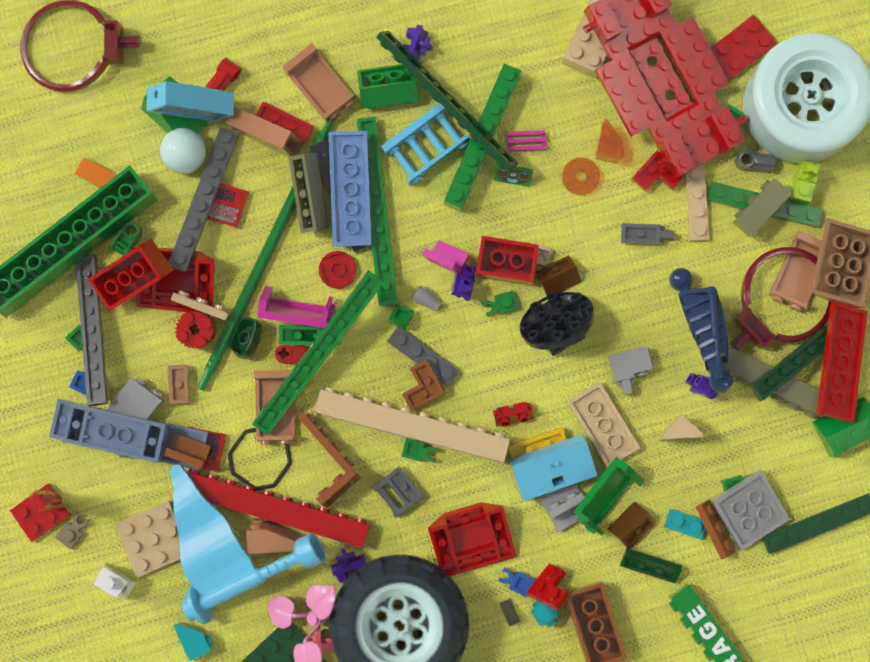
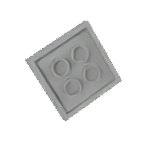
M758 470L711 500L741 551L790 520L761 470Z

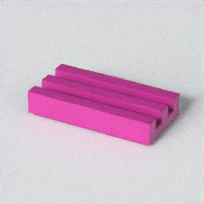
M545 130L507 132L508 152L546 150ZM541 136V138L511 139V137ZM542 142V145L512 147L514 143Z

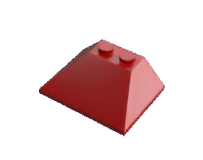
M159 248L167 262H169L173 249ZM195 251L187 273L173 269L165 277L137 294L136 307L182 312L196 310L171 300L173 293H178L179 290L189 293V297L196 300L197 297L203 298L208 301V305L213 306L215 260L200 251Z
M479 502L443 513L428 527L438 565L449 576L517 557L502 505Z

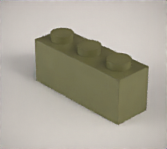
M776 178L771 182L767 180L760 187L761 193L758 196L754 194L747 201L749 203L745 210L741 208L734 215L736 219L733 223L749 238L759 230L792 194Z

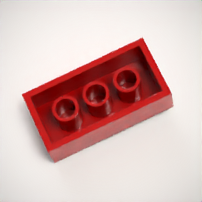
M150 238L87 280L106 308L111 311L165 277L173 269L153 239Z

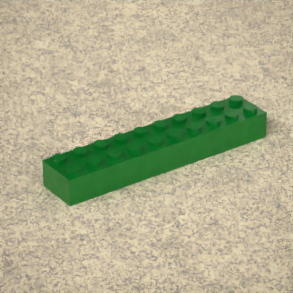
M130 165L0 265V314L7 318L114 235L127 222L132 221L157 201V198Z

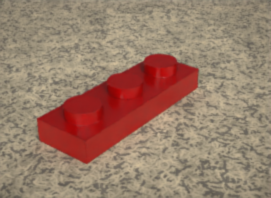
M264 101L255 115L291 131L304 144H306L314 129V126Z

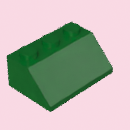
M402 64L357 70L362 109H374L380 106H393L401 103L410 104L419 101L416 78L409 75Z
M865 397L858 399L856 402L853 423L825 416L812 422L829 457L836 456L870 439V403Z

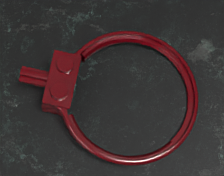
M60 0L44 6L30 18L22 33L20 53L26 71L38 84L53 91L71 92L85 88L95 82L109 64H123V48H140L141 41L139 36L123 37V26L117 20L106 21L93 6L76 0ZM59 6L82 8L91 13L98 23L104 26V55L102 56V63L98 61L87 76L71 84H55L43 79L34 71L27 55V40L36 19L44 12Z
M781 247L762 254L751 264L744 276L741 287L742 312L733 319L742 329V332L731 342L733 348L739 351L750 339L758 348H765L772 340L786 343L802 341L811 337L826 324L829 319L830 304L832 303L830 301L824 316L816 326L805 333L793 336L782 334L775 336L751 312L752 310L748 306L752 304L750 296L752 278L757 269L766 260L780 254H795L805 257L816 265L818 259L816 256L803 249Z

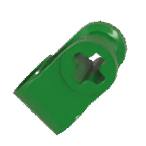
M127 222L113 239L109 249L111 251L115 250L124 256L135 248L143 235L142 228L134 222ZM136 227V234L129 236V229Z

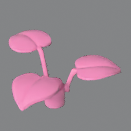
M317 585L311 587L307 593L306 600L307 605L312 611L308 613L294 614L295 604L286 596H277L268 602L270 618L277 627H289L293 621L292 617H307L308 623L314 626V629L303 640V644L295 646V662H322L321 648L317 643L308 642V640L321 628V624L329 621L335 603L336 586Z

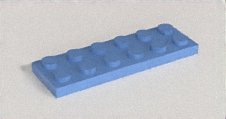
M367 131L328 132L333 247L371 246Z

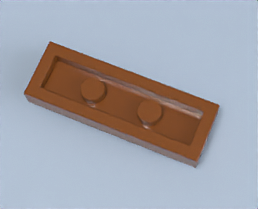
M710 499L697 505L698 514L721 560L736 552L734 544L729 539L725 526L720 521Z

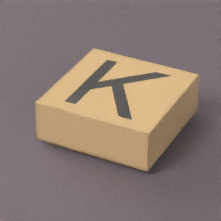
M538 244L536 264L545 267L548 264L553 249Z

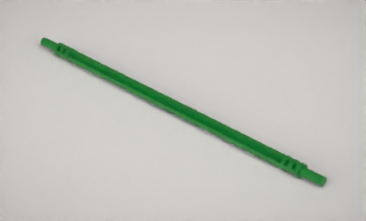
M335 117L332 121L328 119L325 122L322 130L318 132L313 145L328 140V132L336 119ZM293 186L204 368L205 373L197 387L202 391L205 390L212 374H215L230 343L233 331L242 318L296 206Z

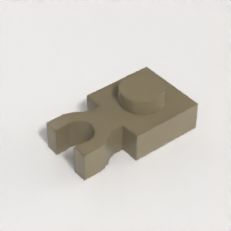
M79 512L74 516L73 523L66 522L55 536L57 540L69 549H72L83 535L80 529L87 526L90 522L88 519H85L80 524L78 519L81 514Z

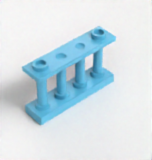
M438 103L383 144L381 150L386 156L388 154L395 156L410 176L406 179V183L408 185L412 183L415 185L423 179L422 176L457 149L459 151L464 149L468 145L469 136L468 134L462 138L446 119L444 107ZM434 120L441 123L455 142L447 149L429 128L430 123ZM419 131L425 133L440 153L433 160H430L414 139V135ZM404 142L412 147L425 164L418 171L413 169L399 150V146Z

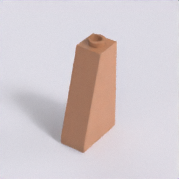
M237 107L233 108V115L227 117L226 124L232 130L288 158L290 156H297L303 146V143L291 131Z

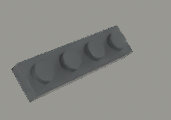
M397 327L387 340L390 345L416 364L428 359L439 381L447 387L451 385L460 372L400 327Z

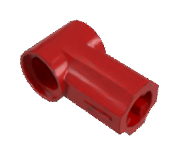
M225 57L219 63L216 69L217 72L205 87L224 91L230 82L237 79L242 68Z

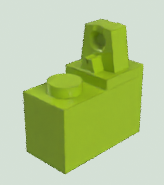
M802 160L796 166L790 189L792 194L788 197V200L806 205L811 202L821 167L820 164Z

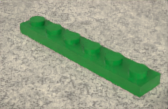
M712 181L707 201L745 210L749 205L747 201L754 194L758 196L760 193ZM786 200L771 217L818 228L823 209Z

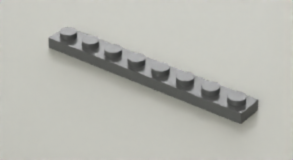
M220 127L168 262L173 269L185 273L188 271L239 137L238 132Z
M89 254L76 263L86 397L87 405L91 407L108 404L100 297L87 280L98 273L97 258L95 254Z

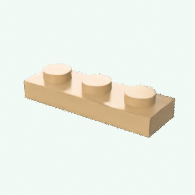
M181 290L178 293L174 292L172 295V301L223 320L227 319L229 312L225 311L226 307L218 304H215V306L208 305L207 300L197 297L196 300L189 297V293Z

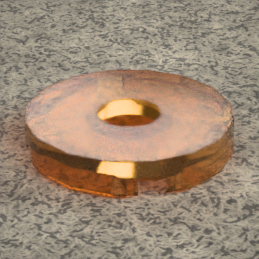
M584 157L575 158L564 167L562 173V182L565 188L570 193L578 196L593 192L600 180L598 167L592 160ZM578 172H584L586 174V180H577L576 174Z

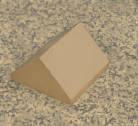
M683 415L675 417L658 438L659 441L697 439L703 437V433Z

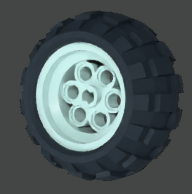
M387 555L374 559L353 572L336 595L330 619V636L335 654L340 662H459L469 636V616L464 597L454 580L442 568L428 560L412 555ZM394 600H402L404 607L401 610L394 609L392 605ZM414 608H418L422 612L421 617L418 619H414L410 615L411 610ZM382 610L387 613L385 621H379L376 618L378 611ZM396 620H401V623H405L403 630L398 631V628L394 627ZM415 628H420L423 631V636L420 639L412 636V631ZM386 631L389 635L388 640L380 641L378 633ZM404 640L407 647L404 650L397 649L396 641Z

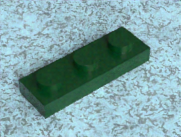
M626 548L620 562L621 567L676 584L682 571V565Z

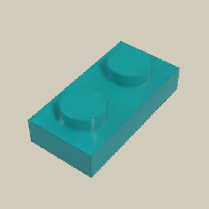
M669 509L664 525L665 528L702 540L705 526L700 518Z

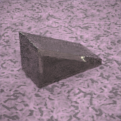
M511 599L499 603L509 626L520 622Z

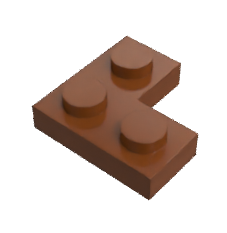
M428 359L410 367L418 385L405 391L402 395L411 410L445 393Z

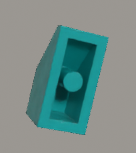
M181 622L173 625L189 661L213 650L214 642L205 631Z

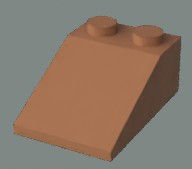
M256 518L249 522L246 530L248 554L293 551L296 540L306 535L272 521Z

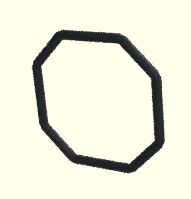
M256 428L243 431L228 452L231 474L245 485L255 487L234 472L232 453L247 433L256 432ZM284 444L288 463L274 483L256 486L255 490L273 488L278 484L291 465L289 444Z

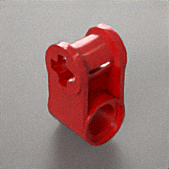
M280 345L275 350V358L279 363L296 366L309 347ZM283 349L289 354V356H285V359H281V356L278 355Z

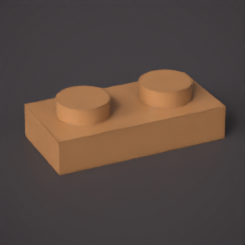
M169 365V404L190 403L188 365Z

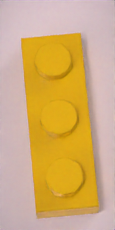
M560 427L509 445L508 450L511 458L566 440L563 428Z

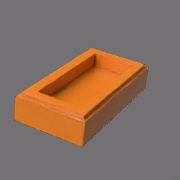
M83 158L75 172L77 176L99 188L116 176L115 173L86 158Z

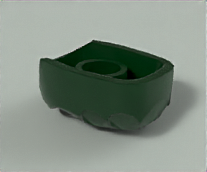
M247 316L239 320L229 343V347L237 357L250 359L255 355L262 334V323Z

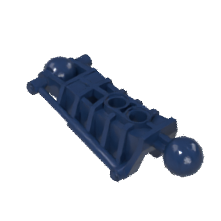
M683 267L676 268L669 277V283L674 290L680 292L678 296L693 339L697 343L706 371L710 373L709 385L714 391L726 393L732 387L734 379L731 372L725 369V365L728 364V334L717 289L714 286L691 289L694 280L692 273Z

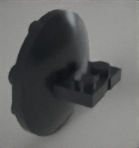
M551 292L547 297L531 303L530 308L526 311L520 322L521 336L529 346L540 350H549L551 355L554 356L586 338L585 334L595 319V309L590 299L580 292Z

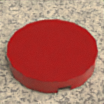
M332 251L326 254L318 267L322 282L333 289H343L349 286L357 273L353 258L342 251Z

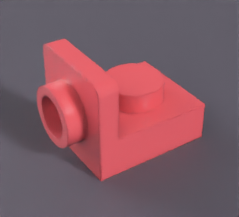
M318 629L317 634H313V642L319 645L321 651L335 652L332 638L326 637L325 640H322V629Z

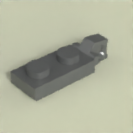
M622 223L621 243L664 244V240H674L675 231L665 230V226H660L659 224Z

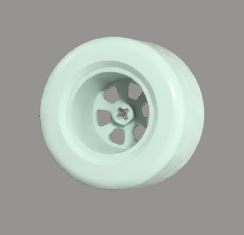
M805 33L783 40L765 55L747 82L743 97V112L747 116L745 119H749L746 124L751 135L765 151L787 162L800 163L802 160L819 162L835 155L863 130L870 118V69L867 63L852 46L830 35ZM800 76L811 77L813 81L810 84H805ZM789 82L798 87L796 95L786 94L785 90ZM819 83L823 84L828 91H822ZM812 95L813 98L808 99L807 96ZM823 99H832L833 109L831 111H827L822 107ZM797 102L800 105L801 110L798 115H793L787 107L788 104ZM808 110H816L819 120L807 121Z

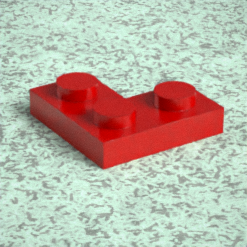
M657 150L631 179L644 191L657 178L673 190L684 178L685 174L674 179L667 166L659 169L660 165L657 166L656 162L662 160L663 157Z
M549 563L528 589L527 595L558 611L569 597L567 591L557 587L566 575L565 571Z

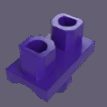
M417 25L416 28H408L406 38L412 41L410 45L403 44L418 61L421 55L425 56L426 51L433 50V45L429 44L431 38L427 36L428 32L423 29L422 25Z
M465 264L460 275L455 274L451 295L458 298L463 297L466 301L471 299L475 279L474 267Z
M690 373L685 381L686 384L691 386L689 391L693 394L714 399L719 393L710 387L709 377L697 376L694 373Z
M345 548L341 549L342 555L336 557L337 563L331 565L332 574L336 576L339 583H343L348 579L347 571L353 569L356 571L366 564L364 554L356 556L354 551L347 553Z

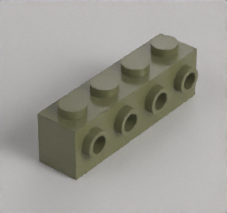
M317 153L290 156L289 164L301 233L328 229L329 224Z

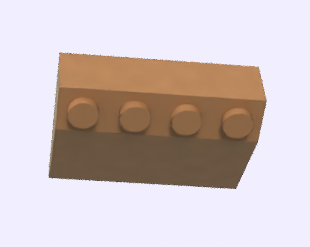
M826 218L810 293L830 302H838L855 308H864L870 281V230Z

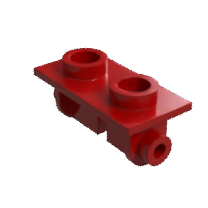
M531 403L513 404L514 411H510L509 405L497 407L496 410H493L496 427H506L516 422L525 423L533 419Z

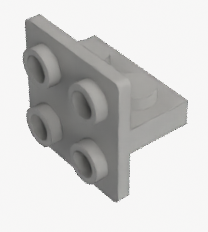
M572 484L540 497V501L557 531H561L577 522L579 517L573 511L583 500L584 495L582 492L580 493L576 484Z

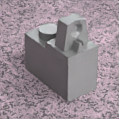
M647 346L608 356L614 383H616L617 387H622L624 395L632 394L631 383H634V374H637V377L649 374V370L653 369Z

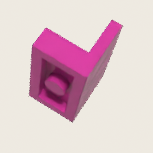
M442 241L437 242L433 251L425 248L422 253L428 261L457 275H460L470 257L468 253Z

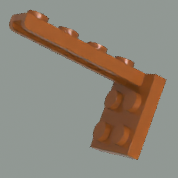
M302 411L298 416L300 421L346 472L344 475L339 474L333 480L334 484L329 488H323L318 493L319 497L316 500L322 506L328 508L360 480L361 477L352 468L354 463L348 456L344 458L339 453L342 449L335 441L331 444L327 439L329 434L322 427L320 429L317 428L315 418L310 413L306 415Z

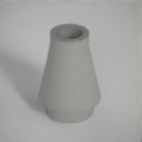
M419 286L412 296L415 303L430 308L433 311H436L441 304V301L426 287Z

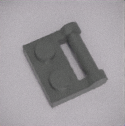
M400 466L372 487L392 509L395 518L423 497ZM388 483L404 505L399 507L383 486Z

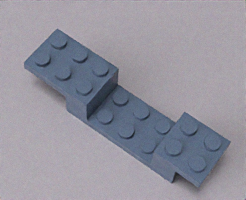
M58 399L49 437L61 439L62 442L151 462H164L201 470L164 454L166 448L170 446L175 433L207 444L209 432L156 420L141 419Z

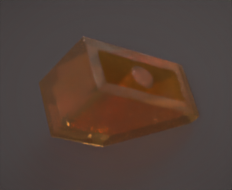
M604 119L602 123L595 159L617 164L619 159H623L625 148H622L623 141L608 119Z

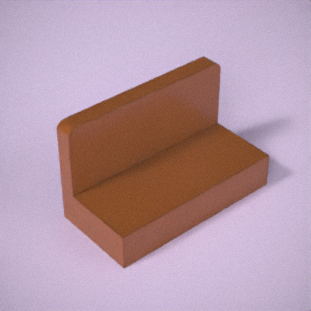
M175 433L164 455L202 469L211 446Z

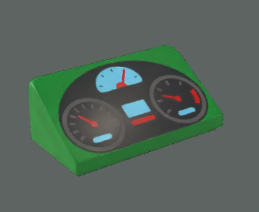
M496 164L493 180L530 187L534 170L516 166L514 169L506 171Z

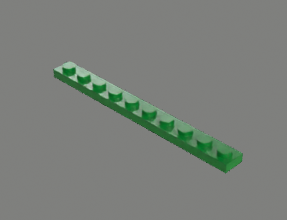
M376 117L357 119L358 131H367L371 244L375 275L384 281V284L377 292L379 307L396 305L398 300Z
M369 270L366 272L252 422L253 426L268 436L384 284L383 280Z

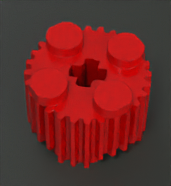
M192 310L182 314L180 319L177 320V327H175L177 330L175 332L177 340L184 344L185 347L188 346V348L199 349L209 345L208 343L212 342L211 340L216 335L215 331H217L215 329L216 325H214L215 322L212 321L213 318H210L211 315L199 310ZM195 324H197V328L200 329V332H197L196 334L192 330V327L195 326Z

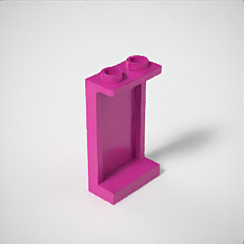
M265 286L259 298L257 318L324 328L333 317L336 304L333 303V297L329 296L326 306L273 298V287Z

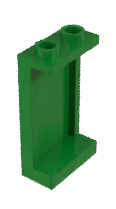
M616 456L573 511L579 517L577 521L584 525L591 533L595 534L597 532L603 535L604 532L598 527L600 522L631 482L641 487L645 480L630 465Z

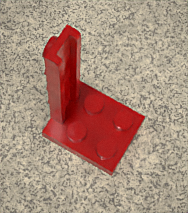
M50 483L31 493L27 499L10 510L31 542H34L71 516L70 512L63 505L62 497L57 492H54Z

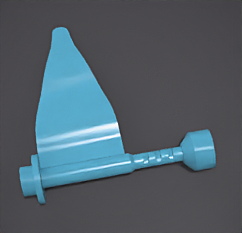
M182 465L171 467L174 516L180 539L181 564L192 586L187 589L186 599L182 600V609L190 621L197 620L201 624L210 622L212 620V607L264 583L267 578L296 564L311 569L326 561L325 551L320 540L315 534L310 533L296 540L292 554L263 568H255L251 557L238 541L225 516L201 494Z

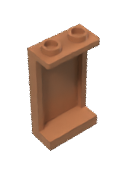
M312 43L282 66L287 76L325 122L328 119L332 121L334 117L337 118L340 115V111L344 108L346 110L355 103L353 92L349 91L320 56Z
M799 231L796 233L790 247L803 249L818 258L821 240ZM787 254L768 295L772 296V300L775 302L789 304L790 308L795 311L806 310L812 295L810 292L816 265L805 257Z
M292 370L254 371L256 417ZM295 400L268 436L256 428L255 441H260V445H271V441H279V444H291V440H295Z

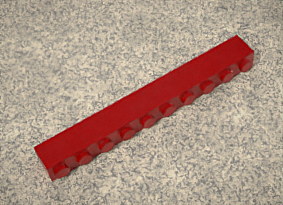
M191 468L186 471L201 494L212 504L364 548L370 525L366 524L367 520L356 518L353 521L348 519L349 515L337 512V515L329 513L330 509L319 507L316 510L311 508V504L300 501V504L292 502V498L282 496L279 499L273 497L274 493L263 490V493L255 491V487L244 485V488L236 486L237 482L226 479L225 482L218 480V476L207 474V477L199 475L200 471Z

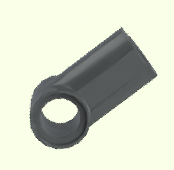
M744 150L735 158V166L739 170L750 169L773 172L775 156ZM742 156L748 158L749 164L743 163Z

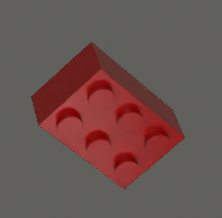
M482 236L475 276L532 285L539 245Z

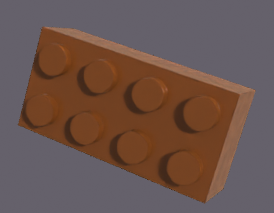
M599 581L567 591L569 597L566 603L585 662H617L626 659V653L603 582Z

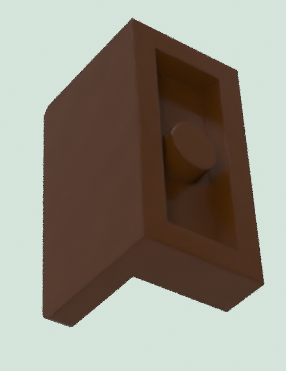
M569 255L535 271L536 277L542 284L546 296L551 292L560 293L581 282L577 267Z
M633 502L608 530L626 548L631 549L656 522L647 511L636 502Z

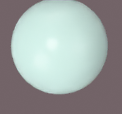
M177 128L167 133L160 145V156L165 166L171 171L186 174L195 171L202 165L206 156V147L201 136L195 131L188 128Z

